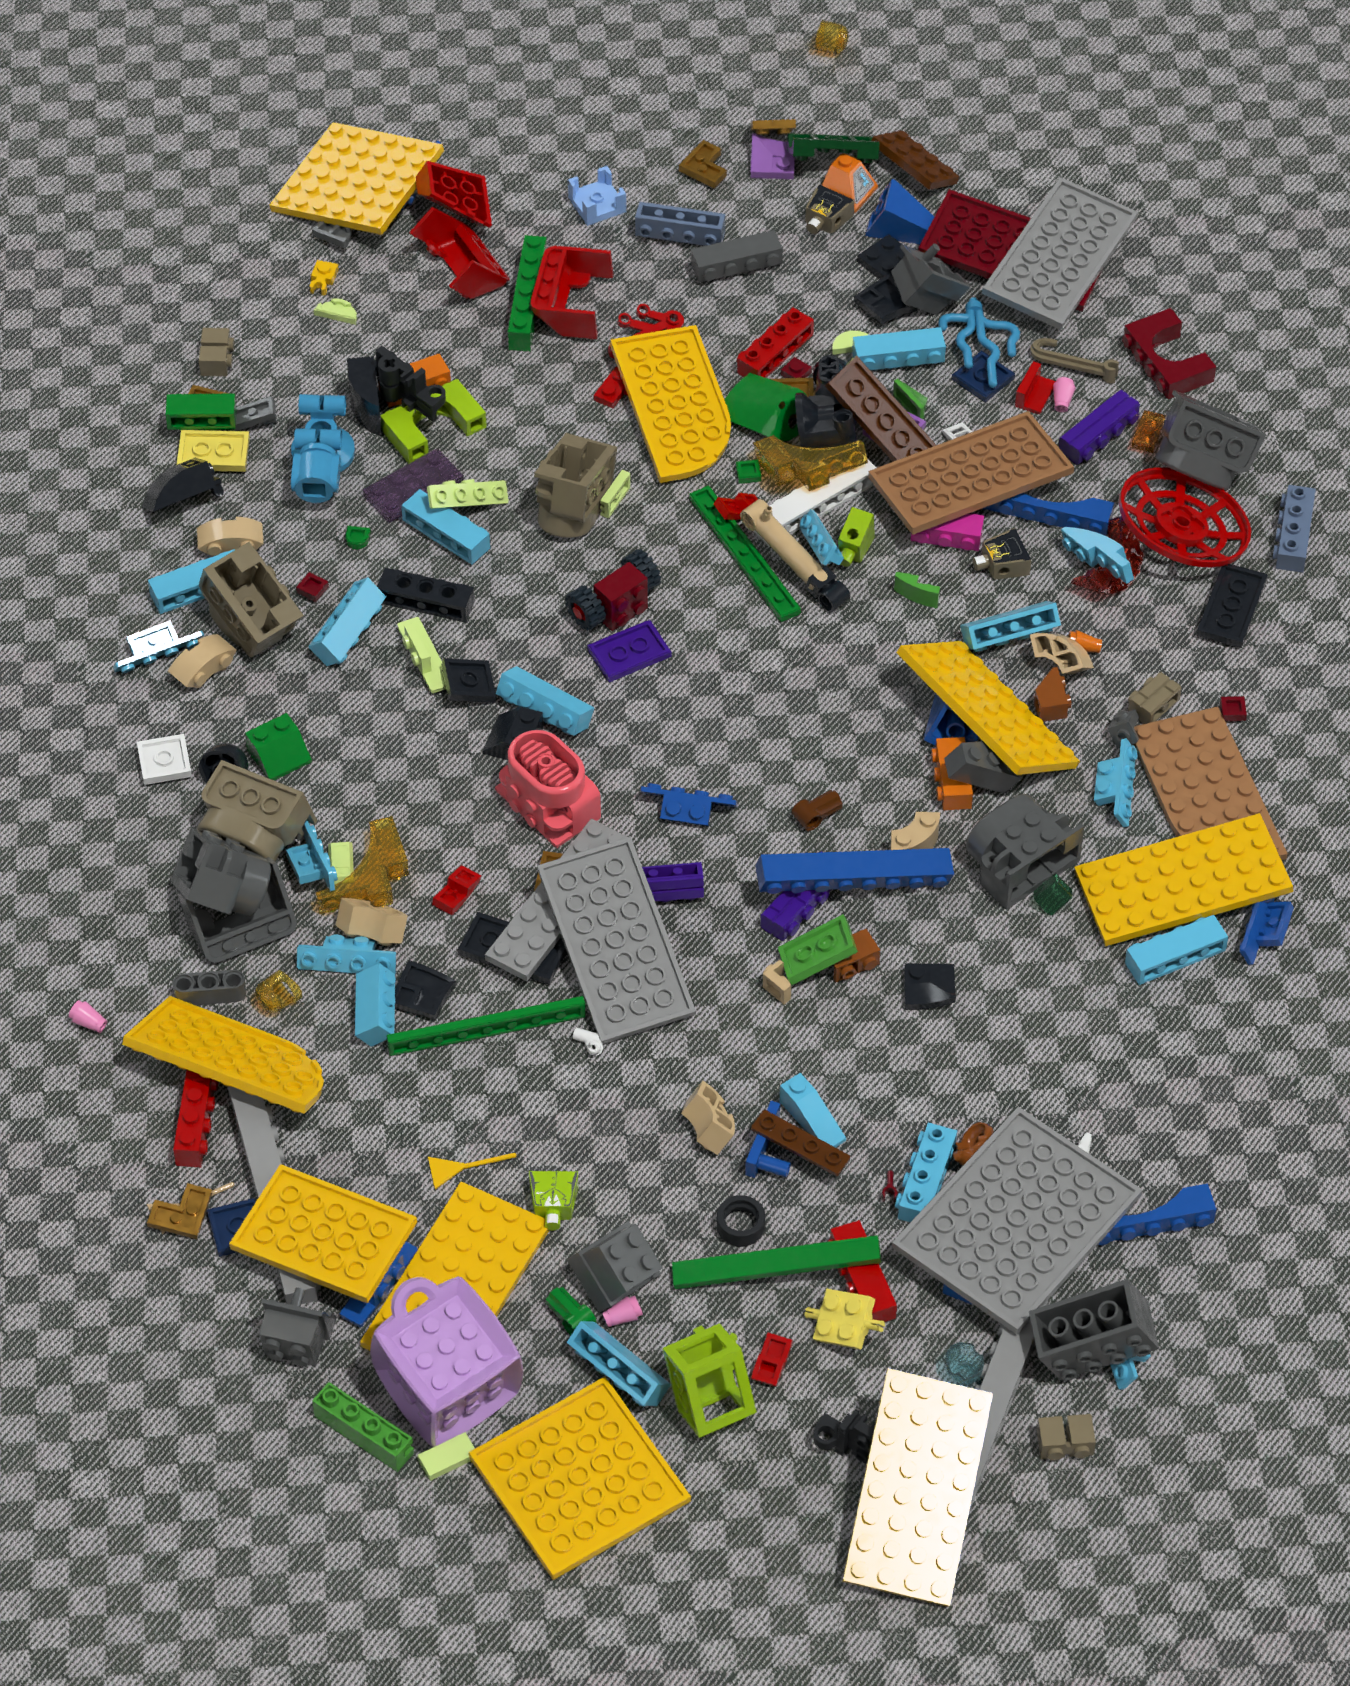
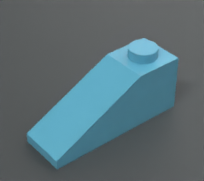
M801 1073L780 1085V1103L806 1132L835 1148L846 1141L845 1135L818 1092Z

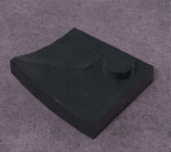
M888 274L854 296V302L882 325L900 315L918 311L917 308L903 303L899 289L895 285V280Z
M408 960L395 988V1008L437 1020L442 1007L455 989L457 982L437 970Z
M905 963V1010L930 1009L955 1003L954 964Z

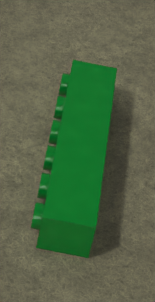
M524 236L508 327L509 350L531 352L537 317L531 309V298L543 254L547 249V239L543 236Z

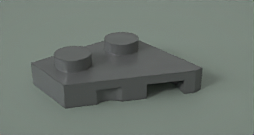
M320 221L312 229L314 237L346 249L353 229Z

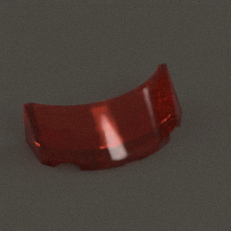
M1122 516L1109 520V538L1124 547L1126 558L1130 562L1135 579L1140 572L1144 552L1140 550V540L1130 531ZM1132 519V521L1134 522V524L1141 530V528H1140V527L1136 524V522ZM1099 566L1097 570L1092 568L1085 575L1073 578L1071 584L1099 594H1114L1128 588L1134 580L1126 584L1120 578H1115L1106 567Z

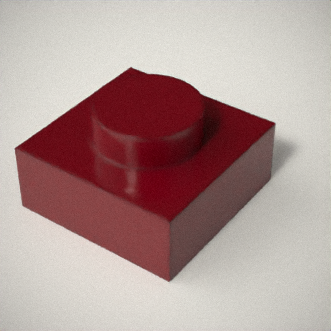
M793 357L781 369V376L784 378H807L812 373V366L796 357Z
M308 572L296 586V592L317 602L329 588V583L327 580Z
M1244 696L1220 698L1221 714L1225 721H1246L1247 711Z

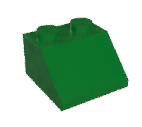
M287 713L245 732L247 751L266 778L276 780L312 763L301 733Z

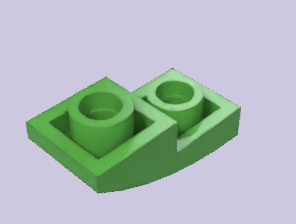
M896 572L894 590L897 593L921 605L938 608L939 586L918 583V575Z

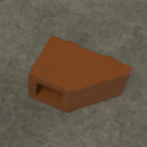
M1053 667L1035 689L1034 707L1037 716L1043 722L1067 718L1068 708H1071L1070 695L1065 693V678L1060 676L1058 667Z
M867 928L852 934L858 952L834 964L833 979L835 982L850 979L855 974L871 970L880 964V949Z

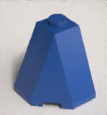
M892 179L883 190L875 212L871 214L865 235L882 239L890 234L900 242L921 244L935 216L896 180Z
M935 693L924 734V741L936 745L937 738L965 737V742L977 741L979 736Z

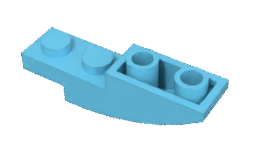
M1072 527L1061 529L1064 547L1068 551L1075 553L1080 561H1085L1091 567L1099 563L1101 567H1106L1110 570L1115 578H1120L1126 584L1134 580L1124 547L1118 542L1086 529Z

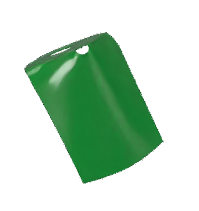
M749 373L733 387L725 398L731 422L777 441H789L799 435L797 425L794 428H790L788 425L790 416L796 414L795 394L803 392L799 388ZM784 401L785 407L780 409L779 404Z

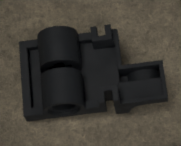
M383 346L376 349L377 378L380 382L381 398L387 402H396L402 399V407L405 408L407 406L409 412L416 409L434 422L437 419L436 411L446 402L445 389L440 385L426 386V371L423 368L414 373L413 367L398 358L393 351H389ZM434 393H438V394H440L441 396H439V397H431L430 395H432V394H434Z
M855 1409L852 1415L848 1413L842 1422L824 1413L814 1429L813 1441L816 1447L822 1450H830L836 1447L835 1452L841 1456H844L850 1448L852 1454L860 1462L867 1463L875 1422L871 1426L866 1424L867 1415H859L857 1409ZM824 1432L832 1438L823 1440L818 1434Z

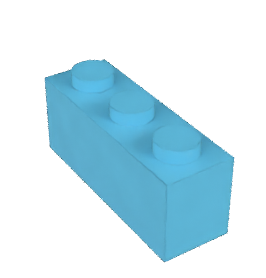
M380 963L356 973L355 1036L371 1047L387 1040V1035L394 1034L395 974Z

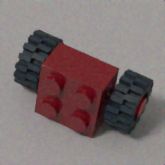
M636 549L622 558V561H620L622 566L593 585L594 593H592L591 588L581 585L566 595L565 605L569 608L567 611L572 614L571 618L576 620L578 626L581 625L583 630L589 631L603 623L611 631H614L618 627L624 626L636 615L642 614L648 608V592L661 583V576L659 575L660 570L656 569L657 564L652 562L653 558L651 556L648 557L647 552H643L642 549Z

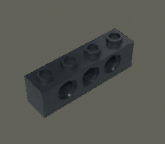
M385 568L377 585L386 596L382 602L384 605L467 623L475 603L474 587L448 582L443 579L430 578L420 574L403 572L398 569Z

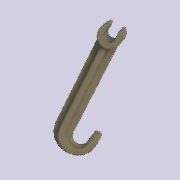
M1050 338L1037 339L1031 344L1030 353L1038 361L1103 376L1102 379L1106 383H1115V377H1118L1119 362L1110 359L1101 363L1041 349V346H1057V340Z

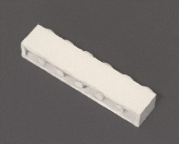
M860 452L853 457L847 458L840 465L830 468L821 476L813 478L804 486L794 489L782 499L774 501L770 505L772 507V514L790 534H793L800 529V521L810 509L814 510L820 518L874 486L868 478V471L876 467ZM753 531L768 547H770L768 543L756 531Z

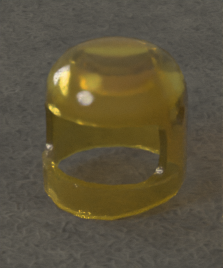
M822 19L816 34L815 50L833 54L842 53L849 39V32L846 26Z
M277 970L257 984L254 992L258 1005L269 1014L279 1013L287 1005L296 1003L302 998L300 987L281 970ZM282 982H285L289 986L293 996L287 991Z

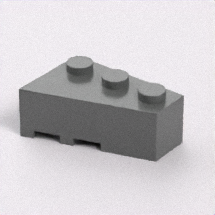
M983 741L961 743L944 758L949 779L1000 793H1006L1022 779V775H1016Z

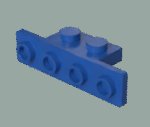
M647 783V787L641 786L640 790L642 794L663 797L660 815L662 820L709 826L712 804L737 807L738 802L733 800V796L727 794H719L718 798L710 797L709 792L695 790L694 794L685 793L684 788L671 787V791L661 789L662 785Z
M1275 898L1253 904L1250 920L1246 924V933L1243 941L1240 943V953L1248 965L1254 964L1259 947L1282 946L1294 909L1291 901L1274 902Z
M405 1242L369 1302L365 1303L351 1297L341 1310L340 1317L358 1327H362L380 1302L386 1298L395 1282L401 1278L418 1248Z

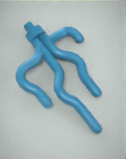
M973 297L965 305L966 313L942 315L939 318L938 327H941L942 332L947 330L948 322H967V326L957 334L956 344L963 352L965 368L971 369L973 367L972 351L965 342V338L974 332L976 326L979 343L991 352L987 359L988 384L991 388H995L997 386L995 364L1000 358V350L994 342L986 337L985 328L1011 332V336L1007 340V353L1009 357L1016 355L1015 345L1020 338V331L1011 322L993 321L985 318L982 303Z

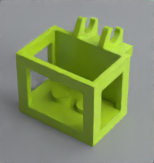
M720 1323L707 1329L701 1325L692 1329L693 1335L662 1348L677 1410L699 1438L757 1413L742 1349L736 1343L738 1340L737 1334L730 1333L729 1335ZM733 1370L735 1371V1375H736L738 1387L736 1386V1383H735ZM728 1396L739 1406V1408L707 1422L705 1420L703 1407Z

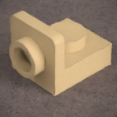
M778 960L775 964H770L764 970L763 988L782 1004H786L791 999V984L783 976L784 962Z

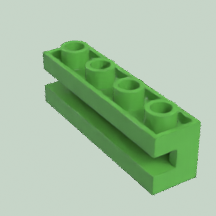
M328 1382L312 1400L314 1417L396 1472L414 1454V1448L411 1447L413 1444L411 1436L332 1383Z

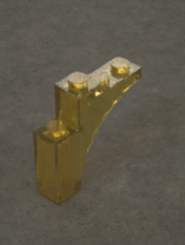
M772 435L753 443L756 459L777 487L799 479L808 491H812L830 484L829 478L868 463L865 446L861 440L836 447L805 448L787 444Z
M393 816L369 822L370 843L365 857L348 877L335 885L334 891H330L327 888L315 892L319 914L339 910L341 898L370 901V905L373 907H384L385 905L393 904L392 888L389 880L400 879L409 875L408 860Z

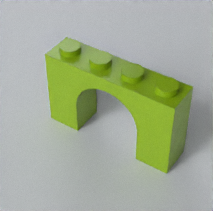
M458 379L445 383L442 387L446 391V402L436 411L437 415L451 418L467 437L487 428L486 412ZM434 393V394H432V395H430V396H431V397H439V396H441V395L438 394V393ZM401 405L380 415L381 431L410 465L429 456L428 440L416 427V424L425 416L416 409L409 412L407 406L404 408Z

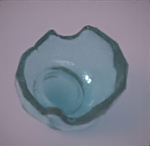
M958 1342L953 1344L945 1354L944 1366L946 1373L956 1383L969 1385L981 1378L984 1357L982 1354L977 1353L974 1345L971 1343Z

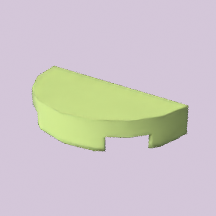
M333 298L330 302L319 303L314 309V315L356 325L357 313L351 306V303L343 299Z
M861 331L841 333L833 342L832 355L851 353L853 337L869 334Z

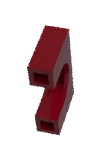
M1172 308L1126 324L1122 336L1124 346L1130 349L1136 362H1140L1145 369L1146 375L1152 378L1158 391L1163 393L1167 399L1174 398L1172 395L1173 390L1184 394L1213 383L1216 373V365L1206 352L1181 361L1167 360L1156 354L1154 351L1156 347L1180 338L1182 321Z

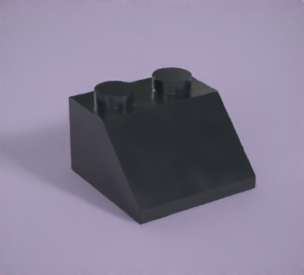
M520 706L498 715L483 748V754L508 760L509 746L518 735L531 730H544L543 712Z

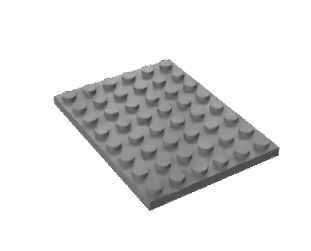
M1018 1106L892 1242V1248L1009 1330L1018 1334L1031 1320L1029 1311L1042 1307L1142 1196L1143 1190Z

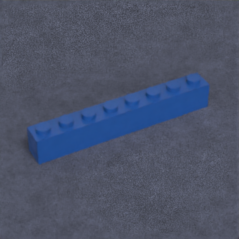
M949 848L760 855L755 865L759 892H768L770 894L780 893L781 891L801 893L805 890L825 892L829 889L849 891L853 888H863V890H873L880 887L896 889L906 886L913 889L922 886L940 888L948 885L954 876Z

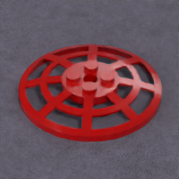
M1157 467L1138 471L1125 481L1119 494V510L1130 531L1150 549L1173 561L1196 567L1224 566L1238 560L1245 553L1251 540V527L1247 515L1229 493L1171 468ZM1155 479L1177 481L1176 491L1160 490L1152 492L1145 481ZM1138 484L1144 496L1139 500L1135 508L1124 502L1129 490ZM1186 484L1205 491L1218 501L1209 507L1199 499L1185 494ZM1158 498H1173L1175 502L1162 505ZM1184 501L1198 507L1202 512L1184 504ZM1148 502L1157 510L1155 516L1142 512ZM1226 507L1237 521L1240 532H1227L1217 512ZM1128 512L1136 516L1142 531L1134 524ZM1211 518L1218 531L1209 530L1206 519ZM1143 520L1154 524L1158 532L1151 533ZM1205 538L1219 539L1218 545L1213 549L1203 542ZM1167 539L1174 543L1177 549L1167 546L1159 540ZM1227 540H1241V545L1234 555L1227 557L1219 553L1224 548ZM1196 546L1204 553H1188L1186 547ZM1213 557L1216 560H1201L1195 558Z

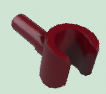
M891 1170L887 1172V1185L882 1191V1200L884 1202L887 1193L894 1195V1202L897 1199L898 1192L893 1185L894 1172Z

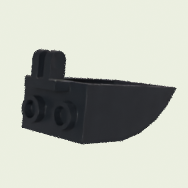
M374 356L347 359L352 412L364 428L371 433L381 436L376 360H374Z
M192 458L172 466L160 474L149 487L142 508L154 512L209 489L214 496L221 497L224 494L221 479L213 477L215 472L211 463L199 458Z

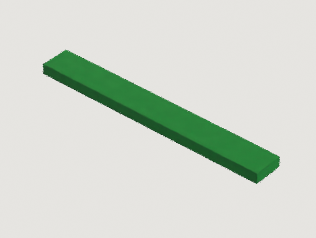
M708 485L689 493L691 503L779 621L783 622L801 614L800 606L737 522L724 519L714 506V502L718 497Z
M580 996L387 1035L389 1056L585 1018L584 997Z
M876 1235L672 1262L673 1286L675 1289L881 1263L879 1237Z

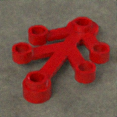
M646 304L638 305L636 316L640 319L649 318L659 321L658 323L653 325L634 320L628 313H621L617 320L621 328H632L640 331L634 335L681 328L684 324V317L680 312L669 310L666 313L650 310V307ZM639 310H645L647 313H641ZM621 319H626L628 322H622ZM609 344L608 354L611 358L615 359Z

